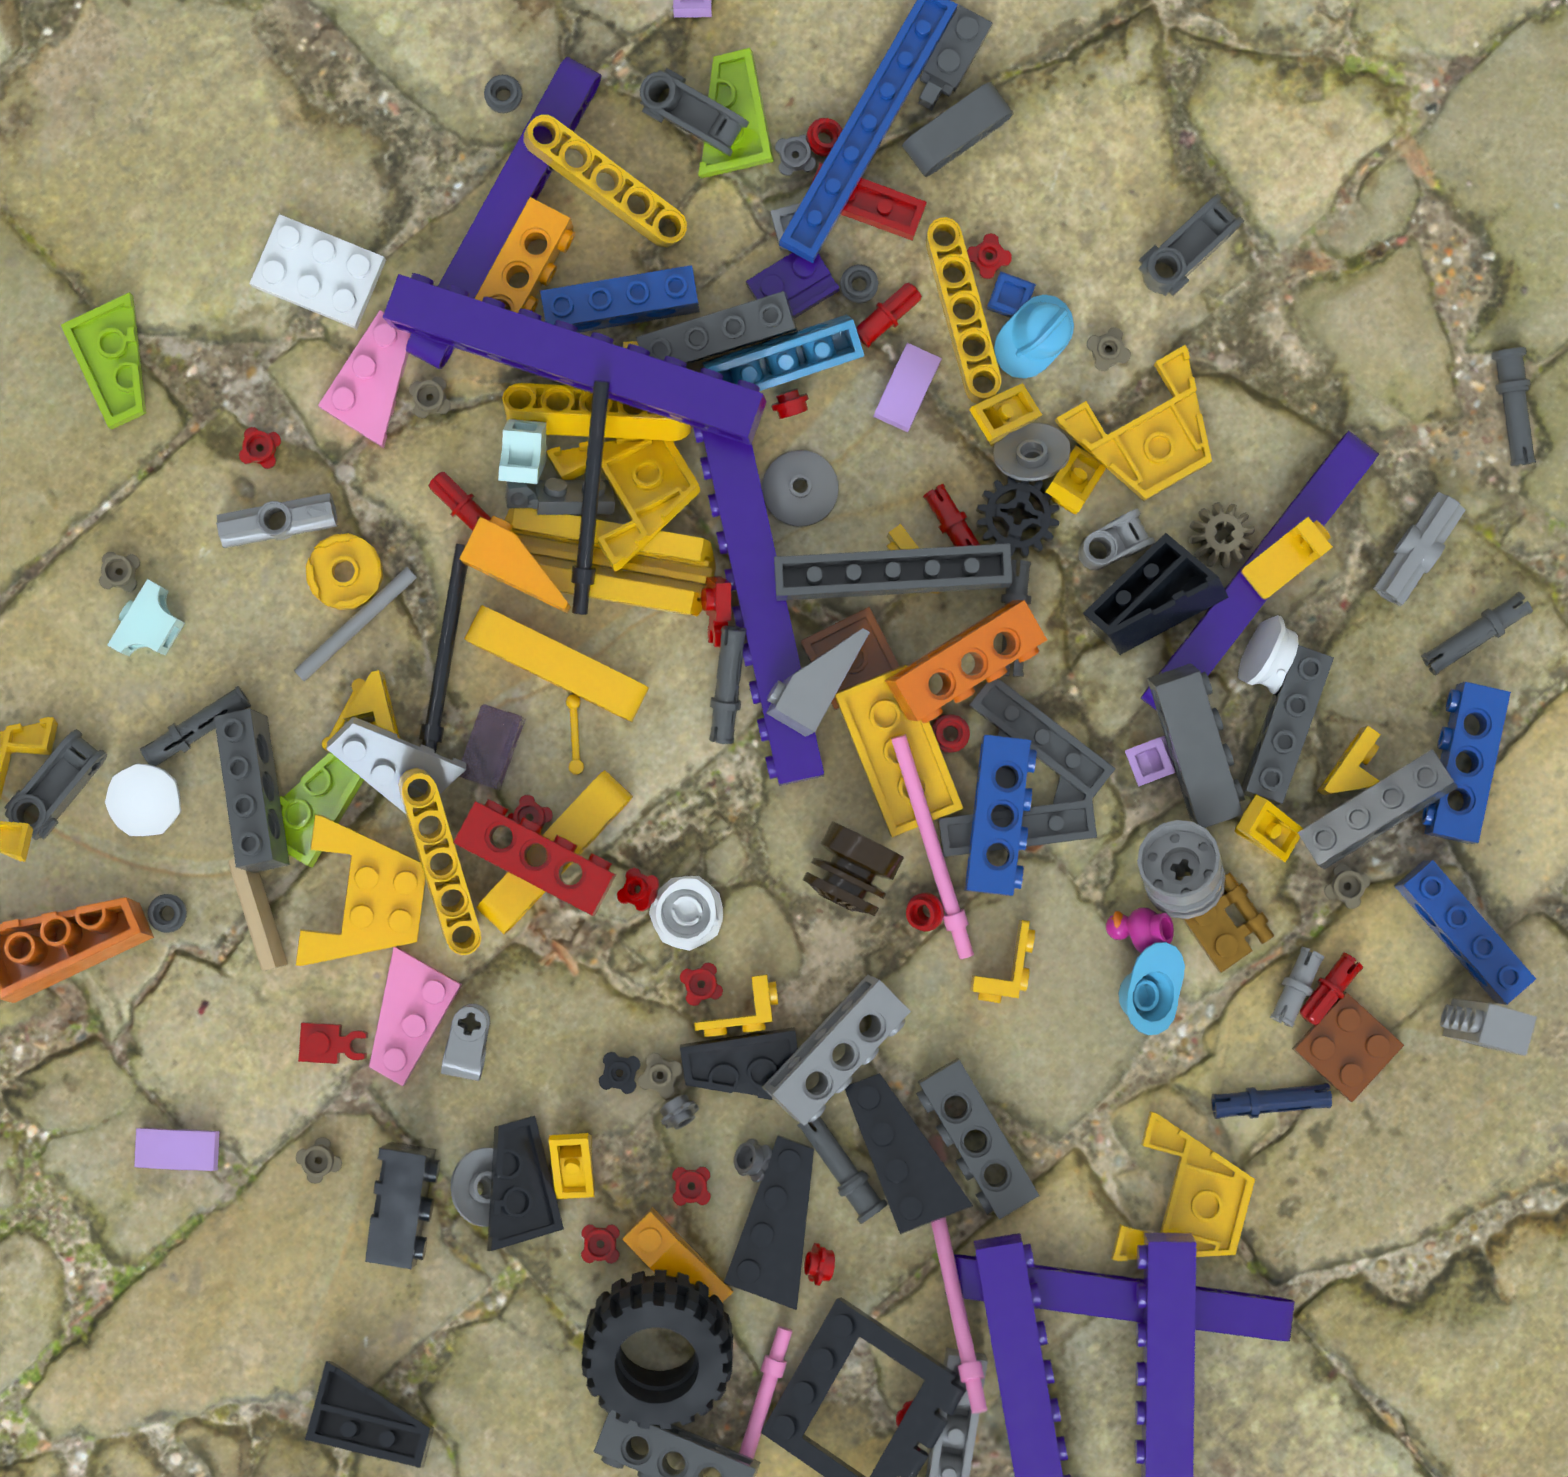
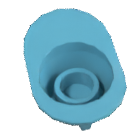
M1045 294L1035 296L1024 303L1004 324L996 336L994 345L997 363L1004 372L1012 377L1025 379L1038 375L1067 347L1073 336L1074 321L1067 305L1055 296Z
M1167 942L1154 943L1143 950L1137 957L1132 973L1127 975L1122 981L1118 992L1120 1006L1129 1017L1131 1024L1138 1032L1146 1035H1157L1168 1029L1175 1018L1185 964L1183 956L1176 946Z

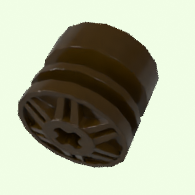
M831 821L820 844L834 854L831 862L820 858L812 859V864L826 870L822 879L806 871L802 880L807 882L820 896L852 912L867 913L875 916L879 907L865 901L864 898L867 892H870L884 899L886 893L872 882L875 876L893 880L904 857L851 829Z

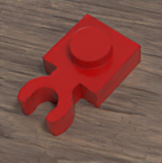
M722 576L706 577V588H703L701 591V605L703 611H706V615L709 616L708 642L713 643L714 647H720L722 626H728V621H731V582Z
M302 1022L298 1062L338 1064L340 1053H345L352 1060L367 1058V1053L354 1051L352 1043L356 1038H368V1033L357 1030L349 1033L347 1036H341L342 1024Z

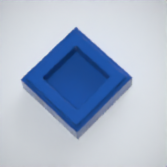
M1000 271L987 310L1011 318L1024 303L1031 299L1036 284Z

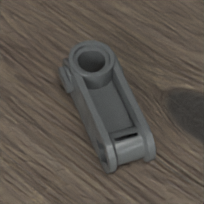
M668 68L664 72L661 70L653 72L643 80L640 87V104L644 106L643 113L660 123L665 119L722 153L731 156L733 152L731 146L741 129L747 128L749 125L746 119L684 84L686 79ZM669 89L670 93L667 99L659 103V96L662 91Z
M1219 194L1212 197L1159 248L1154 245L1139 259L1142 265L1138 269L1143 273V281L1148 289L1164 296L1169 293L1174 296L1189 282L1187 276L1244 223L1241 217L1236 218L1221 203L1222 197ZM1160 263L1167 264L1172 269L1173 276L1170 278L1161 277L1157 274L1155 265Z
M78 729L72 731L59 744L21 791L18 790L4 807L6 809L5 816L9 822L26 823L24 812L30 805L35 804L39 810V818L34 824L30 825L33 828L32 838L34 840L39 838L45 839L59 823L57 819L102 766L108 754L104 750L97 751L82 738V733ZM76 751L80 752L83 756H85L86 759H84Z

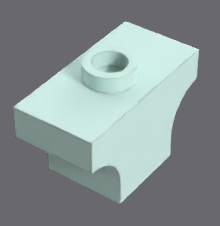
M507 420L503 429L498 481L538 483L547 461V422Z
M147 579L134 602L130 600L123 607L119 615L121 623L107 645L127 656L143 647H149L160 654L166 655L185 622L173 616L167 608L166 598L169 591Z

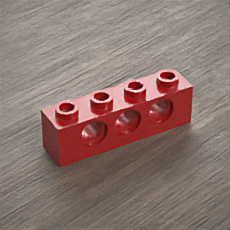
M487 799L485 805L474 802L453 842L454 844L591 916L596 915L617 875L609 871L612 863L593 853L590 854L588 859L576 854L574 851L578 845L559 835H556L554 841L540 835L543 827L524 817L521 818L519 823L505 816L509 809L490 799ZM507 826L512 831L513 839L508 847L500 849L493 842V833L497 828ZM541 844L547 850V860L543 865L534 867L528 862L527 852L533 845ZM570 862L577 863L582 869V877L574 885L565 883L561 876L563 867Z

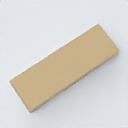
M235 858L230 859L228 864L261 970L267 971L288 965L260 872L252 873L236 868Z

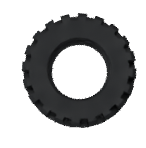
M655 1270V1275L646 1276L645 1272L641 1271L633 1273L632 1279L629 1282L621 1278L612 1284L611 1294L608 1291H604L597 1298L595 1308L590 1310L587 1317L581 1364L583 1376L587 1378L586 1386L592 1396H599L598 1405L606 1412L610 1413L614 1410L617 1412L616 1419L626 1424L630 1420L638 1422L637 1428L649 1429L650 1425H660V1430L673 1429V1423L681 1422L682 1426L694 1422L696 1413L703 1416L713 1409V1400L718 1401L722 1398L726 1391V1382L730 1381L733 1334L729 1314L723 1312L724 1304L717 1295L709 1297L708 1286L701 1281H697L694 1285L689 1282V1275L680 1272L677 1273L676 1277L666 1275L667 1270ZM648 1328H665L685 1337L695 1349V1353L687 1362L679 1367L665 1371H654L633 1363L625 1355L621 1345L628 1337L638 1331Z

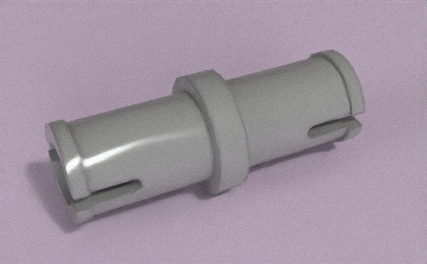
M1301 947V952L1289 978H1284L1282 982L1284 989L1273 1013L1270 1015V1018L1279 1023L1284 1022V1025L1292 1028L1305 997L1311 996L1313 989L1310 986L1321 962L1325 958L1316 951L1310 952V949L1306 947Z

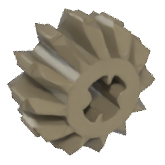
M1220 502L1214 503L1212 514L1209 510L1203 508L1198 512L1202 522L1193 520L1190 524V528L1200 534L1190 536L1188 539L1189 544L1201 543L1202 547L1194 555L1196 558H1199L1206 552L1210 554L1207 559V566L1212 567L1219 557L1222 567L1228 568L1231 565V557L1235 561L1241 562L1245 559L1241 549L1250 550L1253 548L1254 544L1244 537L1252 535L1255 532V528L1252 526H1242V523L1249 518V515L1245 512L1236 518L1234 516L1236 511L1235 504H1230L1224 514ZM1215 527H1218V531L1225 528L1229 532V535L1225 538L1228 544H1225V540H1222L1220 543L1215 540L1214 536L1217 534Z

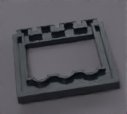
M842 1297L837 1298L761 1433L824 1477H866L804 1434L857 1340L861 1337L925 1380L870 1477H917L929 1456L926 1451L918 1447L919 1443L929 1449L934 1448L948 1423V1420L939 1414L938 1410L940 1409L949 1415H953L966 1390L955 1382L958 1377L957 1373Z

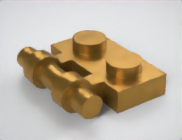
M1231 872L1225 874L1224 890L1226 893L1221 896L1216 906L1204 915L1182 919L1219 973H1222L1253 951L1244 939L1249 934L1254 932L1261 944L1275 936L1266 924L1269 920L1263 911L1258 912L1246 895L1249 891L1243 883L1238 884ZM1233 903L1245 919V922L1238 927L1235 926L1224 910Z

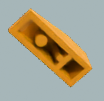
M492 516L490 521L480 517L459 559L464 564L568 614L571 606L516 534L511 532L513 525L495 516Z
M653 1207L624 1235L622 1240L653 1272L655 1270H667L666 1275L676 1277L678 1272L689 1275L690 1283L695 1285L697 1281H701L709 1287V1297L717 1295L722 1303L733 1293V1290L724 1283V1280Z

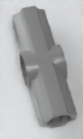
M1437 492L1423 510L1416 524H1412L1398 542L1393 551L1395 556L1373 589L1387 601L1402 606L1424 573L1427 574L1445 549L1444 542L1466 509L1452 497Z
M327 493L286 502L270 501L260 507L217 515L216 524L222 547L230 548L271 539L285 540L292 535L338 527V517L332 494ZM276 512H284L286 515L284 526L278 530H271L269 526L270 517Z

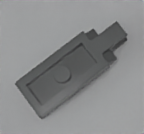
M959 5L923 68L920 81L925 83L926 86L919 97L920 101L918 104L932 111L942 93L950 97L953 91L956 92L991 30L993 24L991 21Z
M550 478L548 480H539L537 484L507 481L505 494L507 508H533L537 510V515H581L585 480ZM600 480L597 515L612 514L615 509L612 487L608 480Z

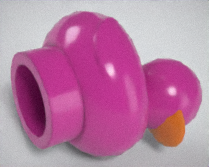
M1137 908L1129 917L1120 911H1115L1114 915L1110 916L1106 922V931L1111 938L1123 940L1130 935L1134 947L1140 953L1154 943H1171L1174 936V928L1170 916L1167 913L1157 914L1150 908Z

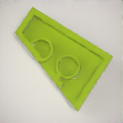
M751 48L713 56L708 97L746 119L749 125L747 128L741 129L731 146L733 150L731 156L703 142L702 162H700L698 173L701 179L774 162L753 51Z
M129 292L61 324L108 428L111 430L146 414L133 295Z
M331 752L302 776L301 781L285 796H280L288 855L312 868L322 851L311 850L315 814L325 816L339 824L364 779Z

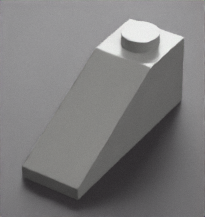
M864 628L857 631L786 678L783 682L778 680L767 697V701L771 705L766 714L805 737L815 733L870 632Z

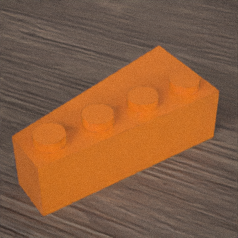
M124 897L80 906L72 910L54 911L37 917L2 922L0 924V1000L16 1003L154 938L140 903Z

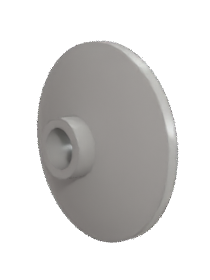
M1030 423L1009 433L1002 440L995 443L993 450L994 461L997 467L1011 478L1022 481L1043 480L1057 474L1060 469L1066 466L1070 458V443L1065 434L1059 429L1043 423Z
M796 450L781 455L771 463L764 475L762 492L767 508L778 520L792 526H809L823 520L833 509L838 497V480L834 469L823 457L810 451ZM804 480L808 485L807 490L803 493L796 492L793 489L794 482Z
M480 1148L467 1153L457 1163L451 1178V1196L455 1208L465 1220L481 1227L489 1226L493 1148ZM478 1181H480L484 1187L483 1193L481 1195H479L477 1190Z

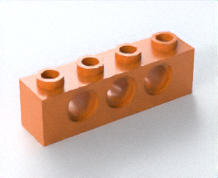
M1012 600L892 675L885 682L908 720H921L923 723H927L943 713L941 707L951 700L958 703L975 693L973 687L985 679L989 683L1006 674L1008 671L1005 666L1018 659L1021 663L1038 654L1039 649L1037 646L1047 641V638L1025 600ZM999 633H1002L1007 640L1006 649L1001 654L996 652L993 645L994 638ZM967 653H970L975 660L974 669L969 674H966L961 667V660ZM937 673L942 678L943 686L940 692L934 695L930 691L928 683L930 677Z

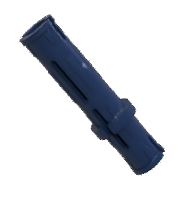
M1328 1083L1270 1090H1256L1255 1087L1246 1088L1245 1092L1212 1094L1211 1104L1212 1111H1216L1213 1112L1215 1119L1246 1115L1253 1119L1259 1118V1114L1331 1108L1332 1093L1327 1091L1330 1090Z

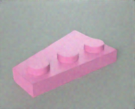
M380 310L318 406L384 448L389 421L396 404L395 398L400 379L403 377L409 354L406 352V346L411 333L391 327L383 318L384 312Z
M393 947L369 1067L404 1086L462 984L400 948Z

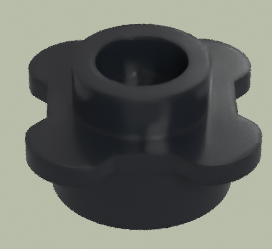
M615 1052L605 1054L603 1057V1063L605 1064L604 1073L599 1077L601 1088L604 1090H609L610 1088L621 1089L625 1094L634 1092L637 1087L634 1079L636 1071L641 1067L640 1060L635 1056H630L629 1058L619 1057ZM618 1069L623 1070L621 1077L616 1075Z

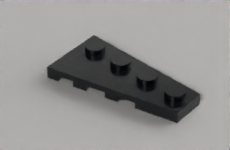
M880 1073L850 1084L845 1089L900 1235L973 1207L970 1200Z
M780 1135L777 1136L769 1166L758 1187L724 1280L725 1284L797 1310L814 1148Z

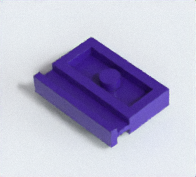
M792 252L746 281V285L756 300L784 291L787 294L794 319L840 291V287L834 281L819 254L814 262L811 263Z

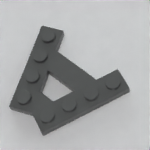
M999 678L986 683L969 706L999 729L997 736L1031 740L1030 749L1037 750L1036 758L1060 776L1053 804L1034 806L1030 808V811H1023L1021 826L1028 827L1026 847L1097 838L1092 799L1116 768ZM1000 767L996 771L995 779L1000 787L1012 788L1016 783V774L1009 767ZM1003 805L995 806L991 812L992 822L998 827H1007L1012 820L1009 808ZM973 814L938 819L944 857L969 854ZM992 844L987 849V852L1004 850L1005 847L1000 844Z

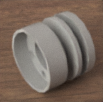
M1174 820L1160 824L1147 834L1139 847L1137 863L1147 896L1157 910L1167 913L1173 918L1190 919L1204 915L1216 906L1224 893L1226 876L1217 842L1208 830L1191 821ZM1185 872H1190L1191 876H1184ZM1177 876L1183 877L1182 881H1179Z

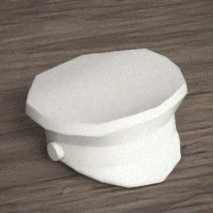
M1277 615L1260 622L1244 651L1238 671V678L1241 681L1250 685L1262 684L1267 686L1272 694H1276L1279 691L1293 663L1299 644L1296 632L1286 628L1281 616Z
M137 763L120 771L111 779L105 804L116 826L129 836L163 834L181 812L177 781L164 769L154 765Z
M683 876L671 878L659 888L657 897L651 904L649 915L662 942L690 951L718 935L723 922V906L720 894L700 876Z

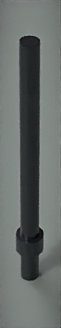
M594 380L577 565L572 566L571 582L575 583L572 613L580 615L588 614L590 585L594 584L596 568L592 567L610 384L608 381Z
M456 544L427 717L425 724H421L419 735L422 745L434 749V753H436L437 744L442 743L444 727L440 726L468 567L459 559L466 546L463 544Z

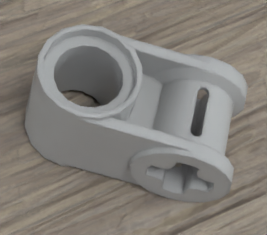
M1134 509L1108 523V525L1088 535L1078 550L1080 562L1088 569L1099 570L1124 557L1128 558L1152 546L1155 540L1153 537H1148L1139 519L1141 514L1139 509ZM1090 542H1100L1106 547L1107 556L1105 559H1096L1090 554Z
M467 1004L454 1015L449 1040L444 1051L441 1074L480 1081L485 1062L486 1041L490 1026L489 1013L483 1006ZM470 1013H474L475 1020L481 1022V1026H477L472 1032L467 1031L468 1025L462 1022V1019L467 1018Z

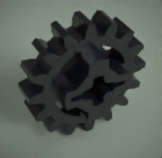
M1008 476L1007 485L1005 486L998 480L993 482L994 494L986 490L983 492L982 497L988 504H980L976 509L977 512L985 515V518H981L976 522L977 527H986L987 532L981 538L983 542L993 539L995 544H1010L1011 557L1015 550H1020L1021 556L1027 558L1029 547H1032L1039 553L1043 549L1041 539L1048 542L1052 541L1054 536L1048 531V528H1057L1060 521L1051 518V515L1057 513L1060 508L1059 505H1049L1048 501H1050L1052 496L1048 493L1043 494L1040 491L1043 481L1039 480L1032 486L1029 484V481L1021 480V483H1017L1014 478ZM1015 492L1014 499L1010 502L996 504L997 500L1003 495ZM1030 495L1037 500L1042 511L1034 509L1029 501ZM1015 508L1022 509V516L1028 517V519H1023L1020 525L1014 524V517L1008 515V513H1013ZM993 520L1002 524L1007 532L1006 538L997 531ZM1029 528L1040 529L1032 538L1020 541L1022 533Z

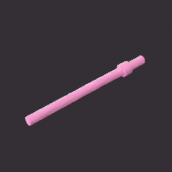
M906 734L899 735L891 740L945 911L943 921L946 930L952 933L959 959H965L974 955L966 930V926L969 923L965 910L960 909L907 736Z
M945 1217L932 1222L931 1225L961 1365L958 1366L961 1383L966 1384L972 1414L987 1411L981 1380L984 1379L981 1361L976 1360Z
M782 1326L777 1327L770 1353L764 1356L760 1369L763 1372V1376L739 1453L754 1459L777 1380L783 1377L787 1364L784 1358L793 1331Z

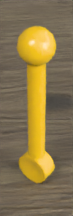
M358 678L352 682L353 692L329 737L322 740V748L325 751H328L326 749L327 742L343 727L346 721L343 717L365 683L363 679Z
M572 694L566 698V706L570 708L572 761L569 763L568 768L572 774L578 775L584 770V763L580 760L577 712L581 700L579 696Z

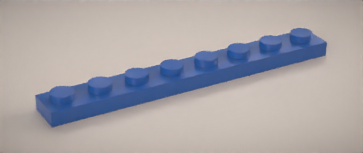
M917 0L783 233L779 241L781 247L811 263L814 262L955 14L958 4L951 0Z

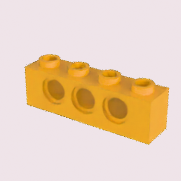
M530 197L475 299L482 301L484 297H490L503 302L513 312L518 313L520 308L535 312L539 303L536 295L542 284L545 286L550 284L557 270V266L554 265L560 251L563 253L567 252L575 237V232L572 231L573 224L571 218ZM540 239L547 243L545 251L541 254L533 255L527 251L529 244L534 240ZM522 272L529 276L528 283L522 288H513L509 285L511 277L516 273Z

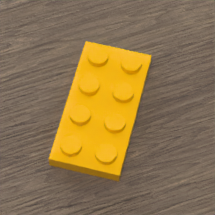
M907 665L900 666L838 691L835 695L891 837L918 827L891 740L896 736L903 734L907 736L932 820L934 821L963 809L930 722L923 723L921 720H908L885 682L886 679L904 669Z

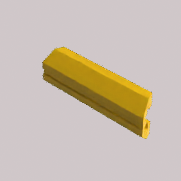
M510 508L504 521L513 525L511 532L516 534L559 592L574 595L575 583L571 582L572 566L577 565L581 517L574 515H537V510L533 508ZM596 520L592 567L596 568L594 584L590 585L589 598L696 617L703 610L701 591L703 588H706V577H714L716 570L711 541L699 537L659 531L620 570L615 572L599 546L597 538L624 524Z

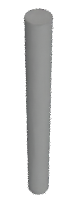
M408 567L402 570L294 670L295 673L305 682L417 579L415 574Z

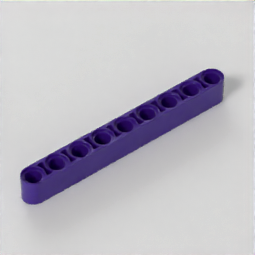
M565 57L526 127L536 116L550 115L574 132L598 89L601 74L569 57ZM538 126L533 129V136L537 142L541 144L552 142V134L548 128ZM526 127L438 287L447 289L448 285H454L470 293L469 297L475 299L528 199L531 197L537 200L553 168L526 148L523 141ZM411 334L406 346V352L438 369H442L446 365L455 349L454 347Z
M1349 430L1345 433L1225 587L1228 598L1208 609L1159 674L1190 663L1201 673L1206 672L1207 676L1212 672L1267 601V599L1264 600L1259 596L1242 575L1241 570L1307 517L1312 522L1317 520L1325 526L1379 455L1378 452ZM1148 687L1141 696V699L1156 710L1150 687Z
M954 1254L963 1299L984 1301L976 1256ZM1034 1264L1035 1267L1027 1268L1029 1282H1037L1041 1306L1034 1308L1143 1323V1308H1137L1136 1290L1137 1284H1144V1279ZM1196 1286L1195 1330L1275 1341H1290L1295 1301L1275 1296Z

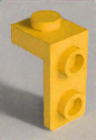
M1307 517L1241 570V573L1259 596L1265 600L1333 548L1328 542L1331 539L1330 534L1319 521L1312 522Z
M1019 920L1010 981L972 975L970 991L979 992L978 1000L1001 1003L1002 996L1019 998L1020 991H1027L1030 969L1023 967L1025 952L1032 953L1035 939V930L1029 929L1030 921Z
M768 974L752 976L756 1015L697 1021L694 1023L695 1031L704 1030V1037L726 1035L727 1027L742 1025L743 1032L766 1030L765 1022H773L771 1005H779L776 981L768 982Z

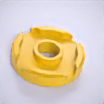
M349 533L334 534L321 540L314 548L306 564V581L312 594L326 606L338 610H353L367 604L378 593L383 580V564L376 549L366 540ZM341 562H350L355 569L354 576L347 582H339L334 576L335 568Z

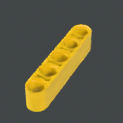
M539 115L528 124L524 132L523 141L526 148L532 154L659 247H670L684 237L687 231V221L679 210L556 118L550 115ZM538 126L548 128L552 134V142L549 144L537 142L533 136V129ZM570 149L578 151L583 157L582 167L573 168L569 166L565 160V151ZM597 174H609L614 180V189L611 191L600 189L596 182ZM630 196H638L644 201L645 211L643 214H635L628 208L627 200ZM660 219H669L674 223L676 227L674 237H666L661 234L658 228Z
M942 217L934 220L929 225L926 236V249L965 393L969 400L978 404L998 394L1001 386V375L962 231L956 221L948 217ZM940 231H945L952 235L954 241L948 246H940L934 241L933 236ZM954 267L962 272L964 278L957 283H951L945 279L943 272L948 268ZM958 304H967L972 308L974 315L969 319L962 320L955 316L953 308ZM969 340L978 341L983 347V352L978 356H970L964 351L963 344ZM980 376L987 377L992 381L993 389L988 393L978 392L973 386V380Z
M516 383L504 391L502 399L506 420L547 422L546 435L589 437L593 393L569 385ZM608 399L604 438L677 441L686 438L692 430L690 425Z
M483 605L480 606L464 638L467 642L630 722L633 721L649 689L646 685Z
M419 768L409 769L400 777L398 783L399 792L441 931L453 952L460 955H468L476 951L480 946L482 940L481 931L438 788L433 778L425 770ZM415 779H424L428 784L427 791L420 797H412L408 794V786ZM426 816H435L439 820L438 828L430 834L421 833L419 831L420 821ZM437 853H446L450 856L449 864L442 870H434L430 867L431 858ZM452 889L460 891L461 897L456 905L447 907L441 904L442 895L446 891ZM460 926L470 927L472 933L467 941L458 943L452 940V935L456 928Z
M604 770L542 836L554 841L556 835H559L578 845L574 852L581 855L630 802L633 795ZM541 844L533 845L527 852L528 862L534 867L543 865L547 860L546 848ZM570 862L563 867L561 875L569 868V866L573 862ZM507 872L482 899L476 909L505 935L546 891Z

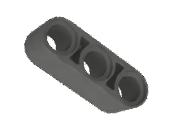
M988 82L916 131L903 143L902 147L923 176L928 177L998 129L1014 113L992 82Z

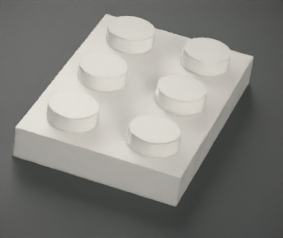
M279 214L249 284L256 289L357 329L386 259L379 254Z

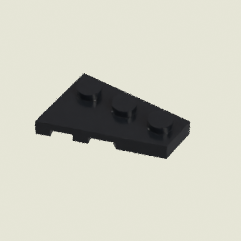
M795 1027L680 1044L685 1085L727 1093L750 1094L758 1096V1098L772 1100V1097L762 1087L798 1049Z
M535 1116L494 1126L487 1251H494L564 1230Z

